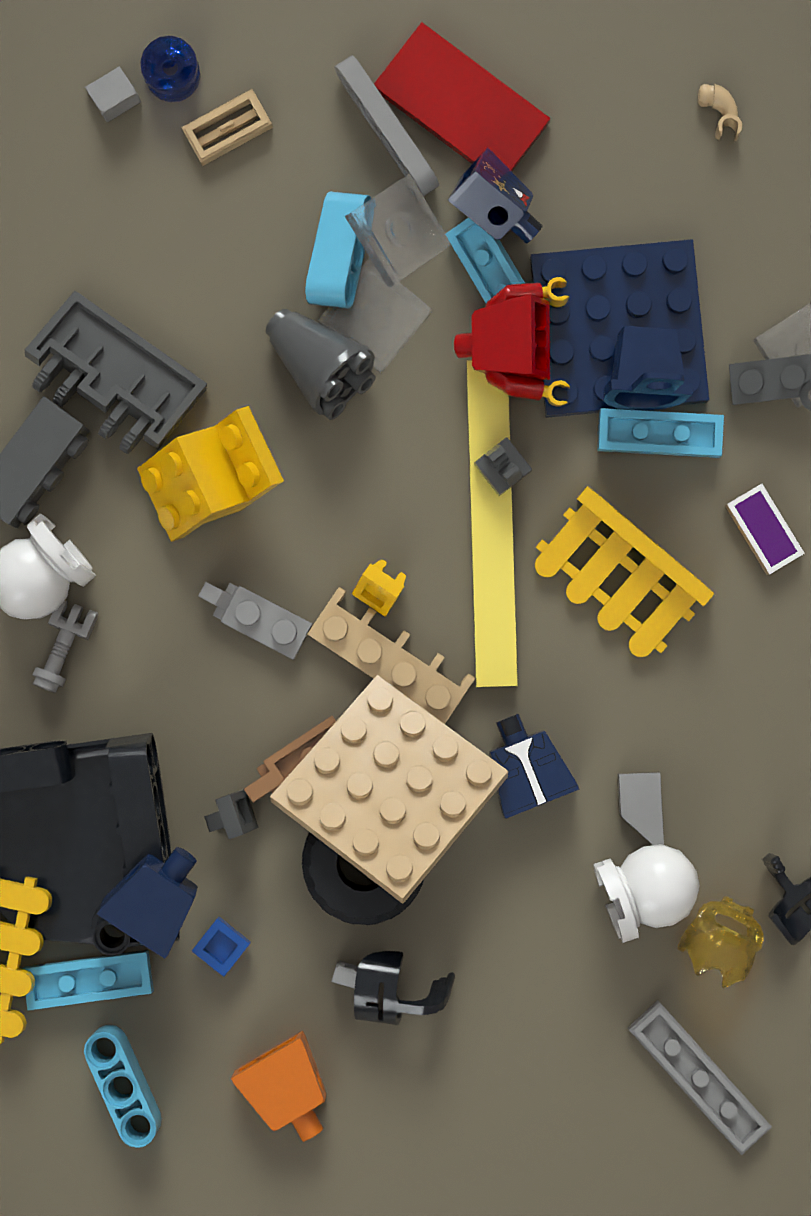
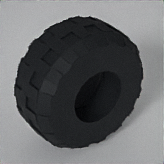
M310 832L305 840L302 852V870L307 889L313 900L318 903L322 910L330 916L342 920V922L353 925H374L392 919L401 914L413 902L423 885L424 879L402 904L378 884L364 886L351 882L340 869L338 853Z

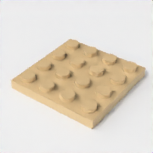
M377 675L274 791L270 798L271 803L403 904L508 778L509 771Z

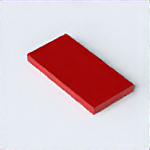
M423 22L420 23L374 83L383 98L471 164L488 147L513 171L550 123L551 119Z

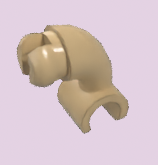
M715 83L714 85H701L698 91V104L701 107L711 106L712 109L718 110L723 116L719 120L715 131L716 139L720 140L723 127L728 126L735 131L734 141H737L742 130V121L738 117L734 98L723 86Z

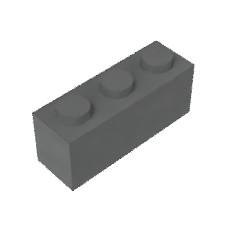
M45 396L42 397L0 453V519L15 528H18L21 523L26 525L33 519L40 507L37 504L38 500L46 490L51 492L56 488L64 476L62 468L71 457L76 459L89 442L86 436L90 430Z

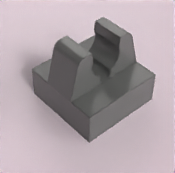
M507 437L474 462L476 468L498 496L502 495L532 471L530 465Z
M244 789L216 799L219 811L204 816L209 832L225 828L228 839L259 828L248 795Z

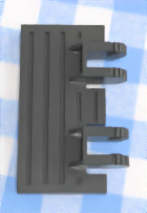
M76 291L70 295L24 350L25 357L38 366L41 365L50 353L53 354L52 358L46 363L32 383V388L38 392L45 390L63 368L71 373L55 392L53 402L59 407H63L76 391L105 413L116 400L120 401L100 427L98 434L108 439L116 432L128 415L134 417L138 421L129 433L123 437L119 447L126 454H129L143 436L144 441L159 450L207 389L206 382Z

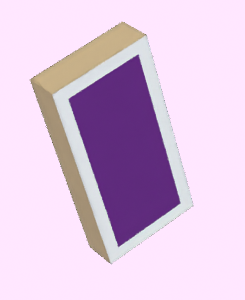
M763 484L758 485L725 505L766 575L775 572L805 554Z

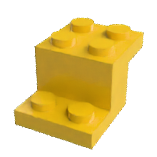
M249 406L236 409L215 426L176 437L137 468L141 477V483L148 492L158 513L159 522L166 530L171 542L184 538L204 523L243 510L284 482Z

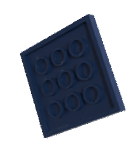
M693 239L531 254L532 283H541L543 287L547 286L552 278L562 277L567 282L566 287L554 288L551 292L557 297L569 296L568 302L562 307L550 305V380H543L544 385L549 386L559 380L567 382L570 386L569 389L556 386L552 390V396L557 401H567L568 403L561 407L551 405L547 398L544 397L546 418L599 413L601 408L618 409L604 402L603 391L605 385L612 377L617 335L624 326L676 329L686 384L692 385V396L679 405L707 403L709 401Z

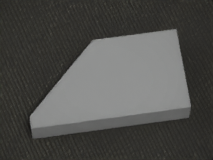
M660 772L617 774L619 815L652 845H664Z

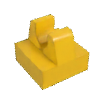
M379 560L374 565L369 564L354 588L352 595L386 617L405 587L406 575L400 572L393 579L383 572L387 562Z

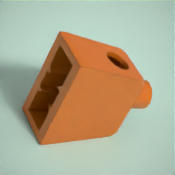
M303 1031L234 1071L231 1077L232 1082L271 1130L276 1131L291 1122L302 1142L316 1136L324 1129L313 1109L325 1102L326 1091Z

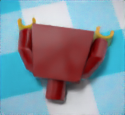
M555 277L549 281L547 286L543 287L541 283L505 286L487 301L484 308L473 312L472 333L457 334L455 336L454 350L457 357H472L473 369L485 373L489 384L509 396L538 401L542 397H546L548 402L556 407L567 404V401H557L552 396V390L556 386L569 389L570 386L567 382L559 380L553 382L550 386L544 385L543 380H550V305L562 307L569 299V296L566 295L557 297L551 290L566 287V280L562 277Z

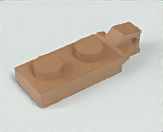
M330 716L263 761L264 764L256 768L261 778L244 788L252 803L269 792L274 793L334 725L336 720L333 716Z

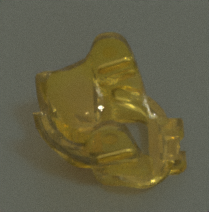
M724 896L721 902H707L699 908L696 918L683 933L677 950L681 952L687 949L697 976L702 975L708 970L718 969L722 975V988L746 979L753 966L756 951L762 949L764 942L762 928L752 917L754 909L732 902V898ZM716 914L726 915L741 922L747 927V937L717 923L715 920Z

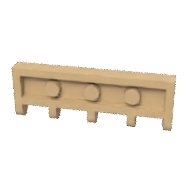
M339 587L307 634L373 679L378 675L445 724L475 680V677L468 673L463 678L459 687L436 671L445 658L444 656L437 653L428 666L402 648L411 634L404 630L394 643L368 626L376 614V611L372 608H369L363 618L359 620L338 606L346 593L345 590Z

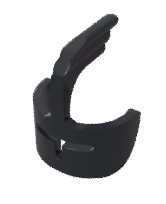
M769 853L761 860L764 861V865L767 866L768 871L784 889L785 893L783 898L772 908L768 917L791 945H796L811 930V898L804 902L810 909V914H807L799 906L789 917L786 918L785 915L799 901L811 893V877L800 884L794 885L784 873L786 868L780 861V857Z
M380 951L369 954L361 960L357 967L354 990L355 1019L399 1025L402 1013L415 1015L435 1014L445 1008L454 984L455 974L451 972L447 975V978L441 977L439 980H434L428 996L422 1000H400L397 996L403 962V952ZM381 982L384 983L383 1009H379V1004H377Z

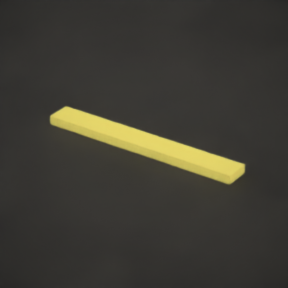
M467 360L476 687L518 686L512 488L498 496L474 465L475 461L506 437L510 440L509 395L489 384L485 373L474 370L472 360Z

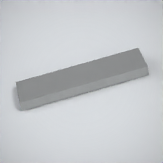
M658 1000L628 1027L636 1039L741 1155L772 1128Z

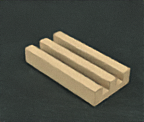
M251 89L181 128L201 165L204 166L272 129L273 126L255 92ZM249 104L253 106V109L226 122L198 139L196 138V133ZM257 118L260 119L256 123L224 139L223 141L215 144L214 146L206 150H203L204 147L228 135L229 133L239 129L240 127L248 124L249 122Z

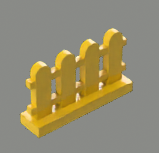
M587 486L577 498L583 505L577 512L569 507L563 514L569 520L549 544L542 539L536 546L542 553L535 561V569L542 577H552L560 568L567 573L572 580L566 588V595L575 604L586 602L591 595L600 601L604 606L600 609L597 620L603 629L608 631L615 630L622 622L633 629L635 633L629 639V649L633 655L645 657L654 649L662 653L668 646L662 639L682 616L688 622L692 619L695 613L690 607L696 600L702 606H705L714 595V592L592 488ZM601 520L614 530L608 538L595 529ZM589 537L600 548L583 568L579 570L568 559L584 540ZM633 547L645 556L639 565L627 556ZM620 563L631 572V575L610 597L599 586ZM664 574L676 583L671 591H668L658 582ZM652 590L662 601L648 618L641 623L631 612L648 592Z
M29 876L25 877L24 884L0 878V907L18 911L15 924L0 921V950L9 951L7 965L0 964V1044L4 1042L5 1037L14 1038L26 1028L27 1021L24 1014L11 1009L13 996L22 997L33 990L35 978L30 971L19 967L22 955H33L40 951L44 944L42 934L36 929L28 928L31 914H42L52 905L50 892L44 888L36 887L38 879Z

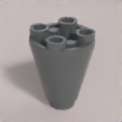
M288 309L280 310L268 322L266 334L270 337L272 346L310 406L319 415H325L329 420L337 418L345 409L346 403L357 392L359 394L365 393L374 383L376 376L371 370L374 366L375 356L367 346L298 312H291Z

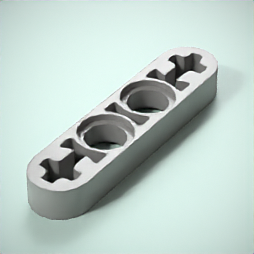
M351 55L337 64L334 68L341 83L416 193L423 197L437 188L439 182L433 170L358 60Z

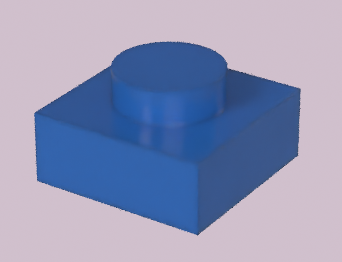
M218 917L192 949V952L224 977L251 941L221 917Z

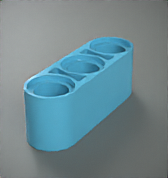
M330 191L325 196L306 279L305 294L309 304L347 309L353 305L373 215V204L369 195Z
M114 1025L102 1026L87 1040L84 1048L85 1059L123 1142L130 1147H144L153 1140L161 1126L162 1117L124 1031ZM108 1038L113 1041L116 1047L115 1055L110 1057L102 1055L97 1049V1039ZM119 1076L128 1078L133 1085V1092L127 1095L119 1093L114 1087V1078ZM141 1115L147 1118L150 1123V1130L144 1133L134 1130L131 1126V1117Z

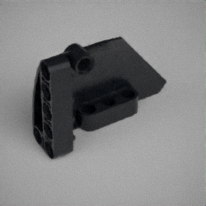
M153 733L68 745L67 741H50L1 748L0 878L23 884L25 877L37 878L36 887L48 890L52 896V905L46 912L30 915L28 928L38 930L44 940L94 944L105 955L115 956L124 952L127 947L144 946L126 933L121 937L108 935L104 926L111 923L98 916L97 912L104 897L146 855H153L165 863L172 853L157 747ZM0 907V912L11 924H15L18 911ZM179 931V933H178V935H177L175 941H179V939H180V931Z

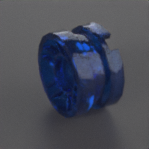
M174 36L159 37L150 42L143 51L140 61L141 72L152 94L160 100L177 102L188 98L194 93L201 78L200 66L195 52L187 42ZM175 63L177 64L178 70L175 74L167 75L164 73V67L168 69L174 67Z

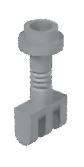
M64 600L58 610L52 612L48 622L50 626L58 628L60 631L44 669L35 667L32 674L35 676L33 685L53 693L57 692L59 686L63 687L66 681L59 674L75 635L89 640L98 618V612L89 610L84 623H78L83 607L74 604L68 618L63 617L68 605L67 600Z

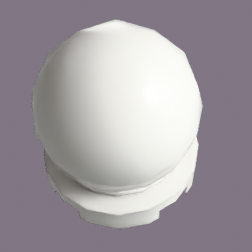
M39 514L27 525L31 533L30 538L15 539L0 549V609L12 617L41 619L58 610L68 596L70 582H76L84 587L96 576L91 571L93 568L70 539L64 545L51 531L56 525L42 514Z
M662 844L644 846L629 854L621 867L615 866L611 858L593 864L599 887L604 885L610 901H613V903L607 904L606 908L622 943L639 938L637 927H640V923L653 928L672 926L689 915L697 900L700 887L697 871L680 850Z

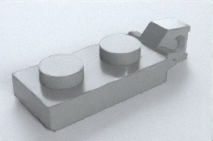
M205 582L198 597L217 606L213 616L220 619L222 623L293 660L313 625L311 622L240 585L237 587L229 583L226 591H223Z

